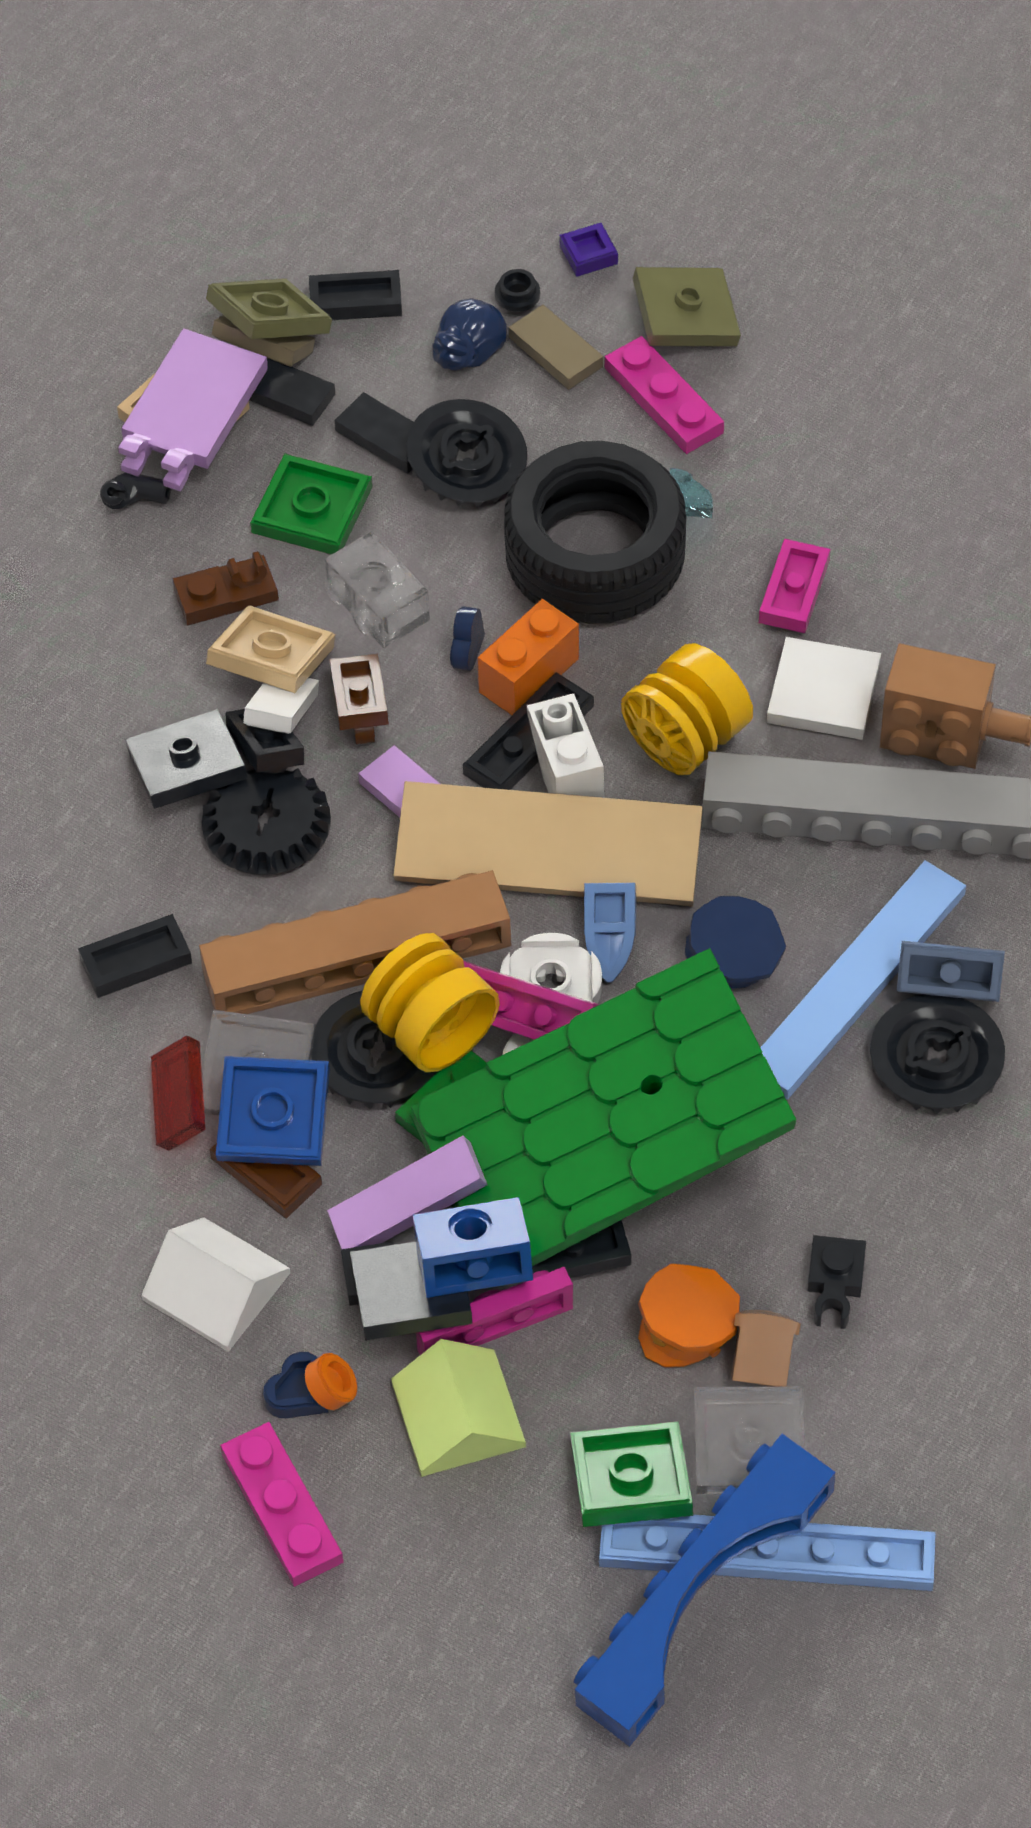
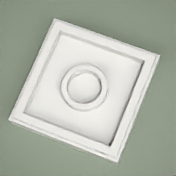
M786 637L767 712V723L863 740L880 667L881 653Z

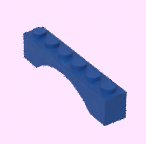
M783 1433L771 1447L764 1443L758 1448L747 1464L746 1471L749 1472L748 1476L738 1488L730 1485L723 1491L713 1506L714 1518L704 1530L696 1527L689 1533L678 1550V1555L681 1556L680 1560L669 1573L662 1569L655 1575L644 1592L643 1597L647 1599L635 1615L627 1612L621 1617L609 1635V1640L612 1644L599 1659L594 1655L591 1656L582 1665L574 1678V1683L577 1685L575 1688L576 1706L629 1747L665 1703L664 1674L669 1645L681 1615L696 1592L719 1568L744 1551L775 1538L801 1533L834 1492L836 1472Z

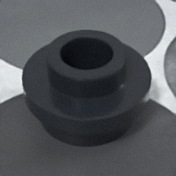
M512 269L505 272L495 286V299L502 308L508 311H526L538 303L540 299V286L530 272L523 269Z

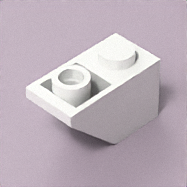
M574 693L527 705V714L541 773L548 793L605 798L604 766Z

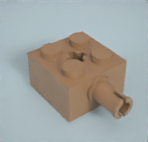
M899 643L885 688L879 748L892 750L900 755H915L941 761L949 766H964L975 769L982 743L986 740L987 736L1030 747L1031 716L993 708L994 703L991 702L996 664Z

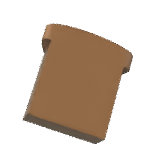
M744 1310L736 1313L734 1326H738L731 1379L733 1381L786 1388L794 1334L799 1335L801 1323L788 1316L767 1310Z

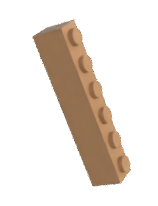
M491 870L480 874H464L456 880L432 886H417L405 893L381 899H366L358 905L334 911H319L310 917L283 924H268L260 930L236 936H221L209 943L199 945L203 975L217 1021L219 1022L363 985L367 982L373 970L391 951L406 940L419 934L435 933L462 959L510 947L511 925L510 916L494 871Z

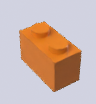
M541 599L477 657L479 693L510 715H513L555 672L562 675L579 659V623L544 599Z

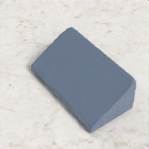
M902 941L897 992L999 1002L1005 951Z

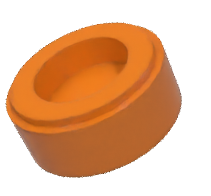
M325 1353L307 1365L305 1369L307 1388L315 1401L328 1410H337L356 1397L357 1380L349 1364L340 1356L333 1353Z

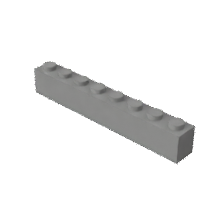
M708 751L703 795L702 828L716 829L723 833H733L736 831L762 833L772 837H809L825 842L843 840L865 842L873 846L890 844L913 846L921 850L948 849L966 851L977 855L994 853L1031 859V779Z

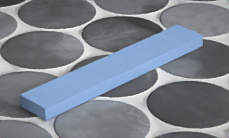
M924 860L760 1047L786 1100L791 1097L898 973L902 941L924 943L965 896L966 885Z
M693 1514V1516L602 1525L599 1567L661 1571L664 1569L670 1572L681 1558L678 1555V1550L685 1538L696 1527L704 1530L714 1516ZM808 1523L801 1533L775 1538L744 1551L719 1568L714 1575L933 1591L935 1532Z

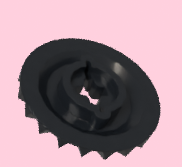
M454 399L437 403L423 411L416 418L407 436L406 462L410 463L412 467L413 478H419L422 481L424 491L433 490L438 494L440 501L445 498L455 500L458 507L465 502L474 503L477 508L485 501L491 500L496 503L502 495L508 494L512 484L527 465V447L518 426L499 409L480 401ZM477 446L473 460L468 457L463 460H456L459 449L466 452L469 449L473 450Z
M299 768L294 771L285 770L280 773H257L255 769L246 771L247 779L210 791L207 804L203 805L201 823L204 839L209 849L221 862L238 871L256 875H270L297 868L306 863L321 849L329 834L331 814L325 791H320L314 778H305ZM271 803L274 817H270L268 822L264 824L261 834L258 816H261L264 810L270 807Z
M358 991L332 1004L319 1018L312 1033L311 1058L315 1061H329L328 1087L332 1095L338 1093L344 1096L349 1104L354 1100L364 1102L369 1109L374 1103H386L391 1108L397 1100L403 1098L409 1100L415 1092L420 1090L439 1071L426 1073L419 1069L396 1046L395 1037L391 1038L383 1032L382 1039L386 1051L382 1052L381 1058H378L374 1067L373 1057H371L369 1049H373L375 1042H378L380 1029L378 1024L371 1021L362 1012L360 1005L362 991Z
M922 994L897 1003L880 1018L872 1034L870 1054L873 1072H876L879 1076L882 1088H889L894 1093L896 1101L904 1099L912 1103L915 1110L921 1106L928 1107L938 1114L942 1109L954 1108L958 1112L963 1105L968 1103L977 1105L984 1094L987 1092L992 1093L995 1083L1002 1075L1005 1062V1045L996 1023L983 1009L963 998ZM933 1047L937 1052L946 1049V1062L942 1063L937 1058L928 1060L929 1048Z

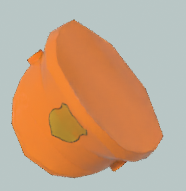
M671 1263L656 1272L646 1283L638 1302L643 1317L638 1339L646 1359L668 1368L685 1367L700 1362L709 1356L712 1358L716 1357L721 1351L720 1347L736 1335L738 1326H734L735 1314L740 1312V1295L714 1269Z

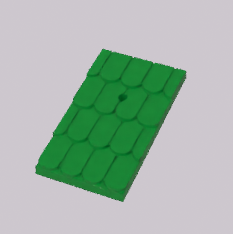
M710 948L636 983L635 988L575 1016L570 1023L487 1062L486 1067L426 1095L421 1102L411 1106V1118L428 1154L464 1136L471 1142L488 1185L452 1204V1208L519 1197L530 1240L532 1266L745 1154L759 1149L764 1144L795 1128L797 1119L788 1101L785 1099L784 1093L765 1056H763L762 1050Z

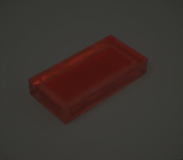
M187 1035L151 1056L156 1145L168 1151L206 1130L200 1041Z

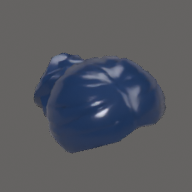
M474 298L459 300L450 305L441 317L438 332L432 344L434 361L440 364L443 369L454 371L465 367H477L483 364L497 349L502 348L506 342L507 325L501 312L491 304Z

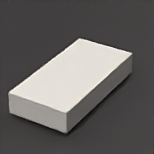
M308 678L296 693L263 683L246 705L243 723L248 726L281 733H291L318 696L319 680Z

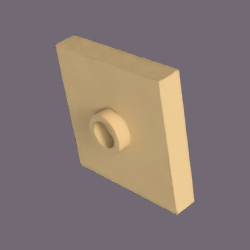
M249 605L208 649L206 664L296 693L334 649L335 634Z

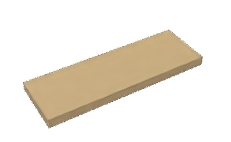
M405 781L393 876L395 881L440 884L456 880L464 874H480L493 870L500 890L584 897V883H635L636 902L693 906L703 810L702 806Z

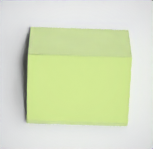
M440 1339L391 1378V1384L421 1477L526 1447V1441L494 1349Z

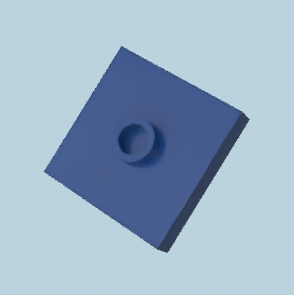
M225 1056L216 1145L217 1161L322 1166L330 1071L329 1061Z

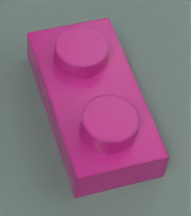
M784 538L759 611V623L806 633L830 561L829 548Z

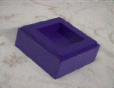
M601 222L559 235L560 247L576 277L618 264V252Z

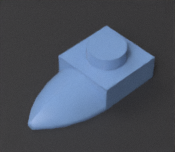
M584 883V934L586 947L590 955L592 951L598 958L602 969V977L607 983H612L621 973L633 948L634 936H636L635 883Z

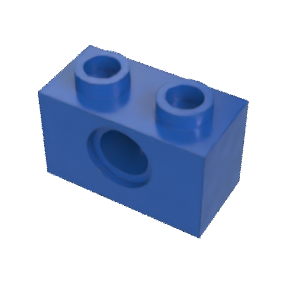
M519 1197L413 1214L416 1251L426 1298L533 1280L530 1240Z

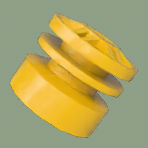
M696 643L684 644L659 666L657 673L648 674L639 685H635L621 699L622 715L627 728L637 744L652 760L664 769L677 775H690L704 760L708 759V751L715 752L718 745L726 744L753 719V705L749 693L737 673L724 659L712 650Z
M435 933L419 934L406 940L391 951L373 970L364 985L360 998L362 1012L371 1021L378 1024V1028L384 1034L391 1038L395 1037L396 1046L419 1069L426 1073L440 1071L456 1063L469 1053L489 1030L500 1006L498 993L477 972L469 967L464 968L463 959L452 951L450 946Z

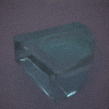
M670 468V474L679 484L680 491L684 496L686 516L712 518L713 500L709 490L694 480L693 475L689 472Z

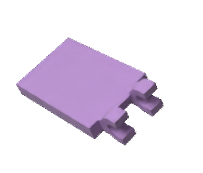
M183 328L122 427L123 441L118 449L119 453L126 457L121 464V471L139 477L152 450L165 454L161 461V468L168 470L163 479L164 486L181 492L194 465L208 469L266 373L268 369L267 357Z

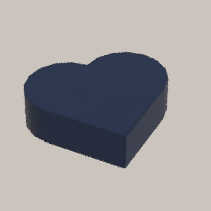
M462 606L456 613L450 652V663L453 668L468 671L474 668L485 636L482 614L478 608Z
M309 1352L291 1354L285 1359L282 1365V1372L273 1375L267 1380L263 1389V1397L266 1409L273 1416L278 1418H294L329 1413L328 1409L315 1401L305 1382V1369L307 1365L317 1359L314 1354Z

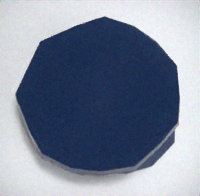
M718 896L693 913L690 934L686 937L685 956L688 959L710 948L730 988H746L761 979L770 978L781 961L786 944L779 924L770 908L755 900L740 896Z

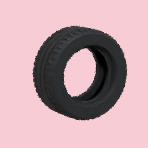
M580 441L560 446L540 456L518 475L508 492L505 502V551L507 568L512 580L515 581V585L521 590L522 594L532 603L537 604L541 599H544L576 622L587 624L612 623L631 618L651 608L673 588L674 583L679 578V574L682 572L685 560L686 510L684 496L680 491L679 484L669 474L670 472L652 457L640 450L620 443ZM605 510L623 514L635 521L644 534L633 545L618 552L587 555L564 549L552 541L547 534V530L559 519L572 513Z

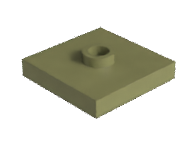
M635 268L632 279L649 346L738 345L741 334L723 268Z
M286 278L208 284L206 300L250 339L330 333L332 318Z

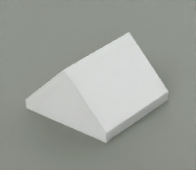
M203 1217L168 1230L141 1297L144 1302L229 1352L289 1276L290 1268Z

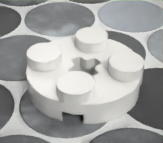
M542 933L530 936L521 942V948L514 951L511 957L509 952L502 962L500 973L540 985L538 982L545 981L546 974H556L557 981L564 983L550 989L594 1003H598L602 992V969L600 962L592 951L590 955L587 950L579 946V940L569 935Z

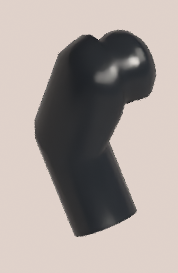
M125 472L106 481L100 489V496L106 507L123 509L141 499L166 504L171 488L164 486L163 479L142 474L137 477Z

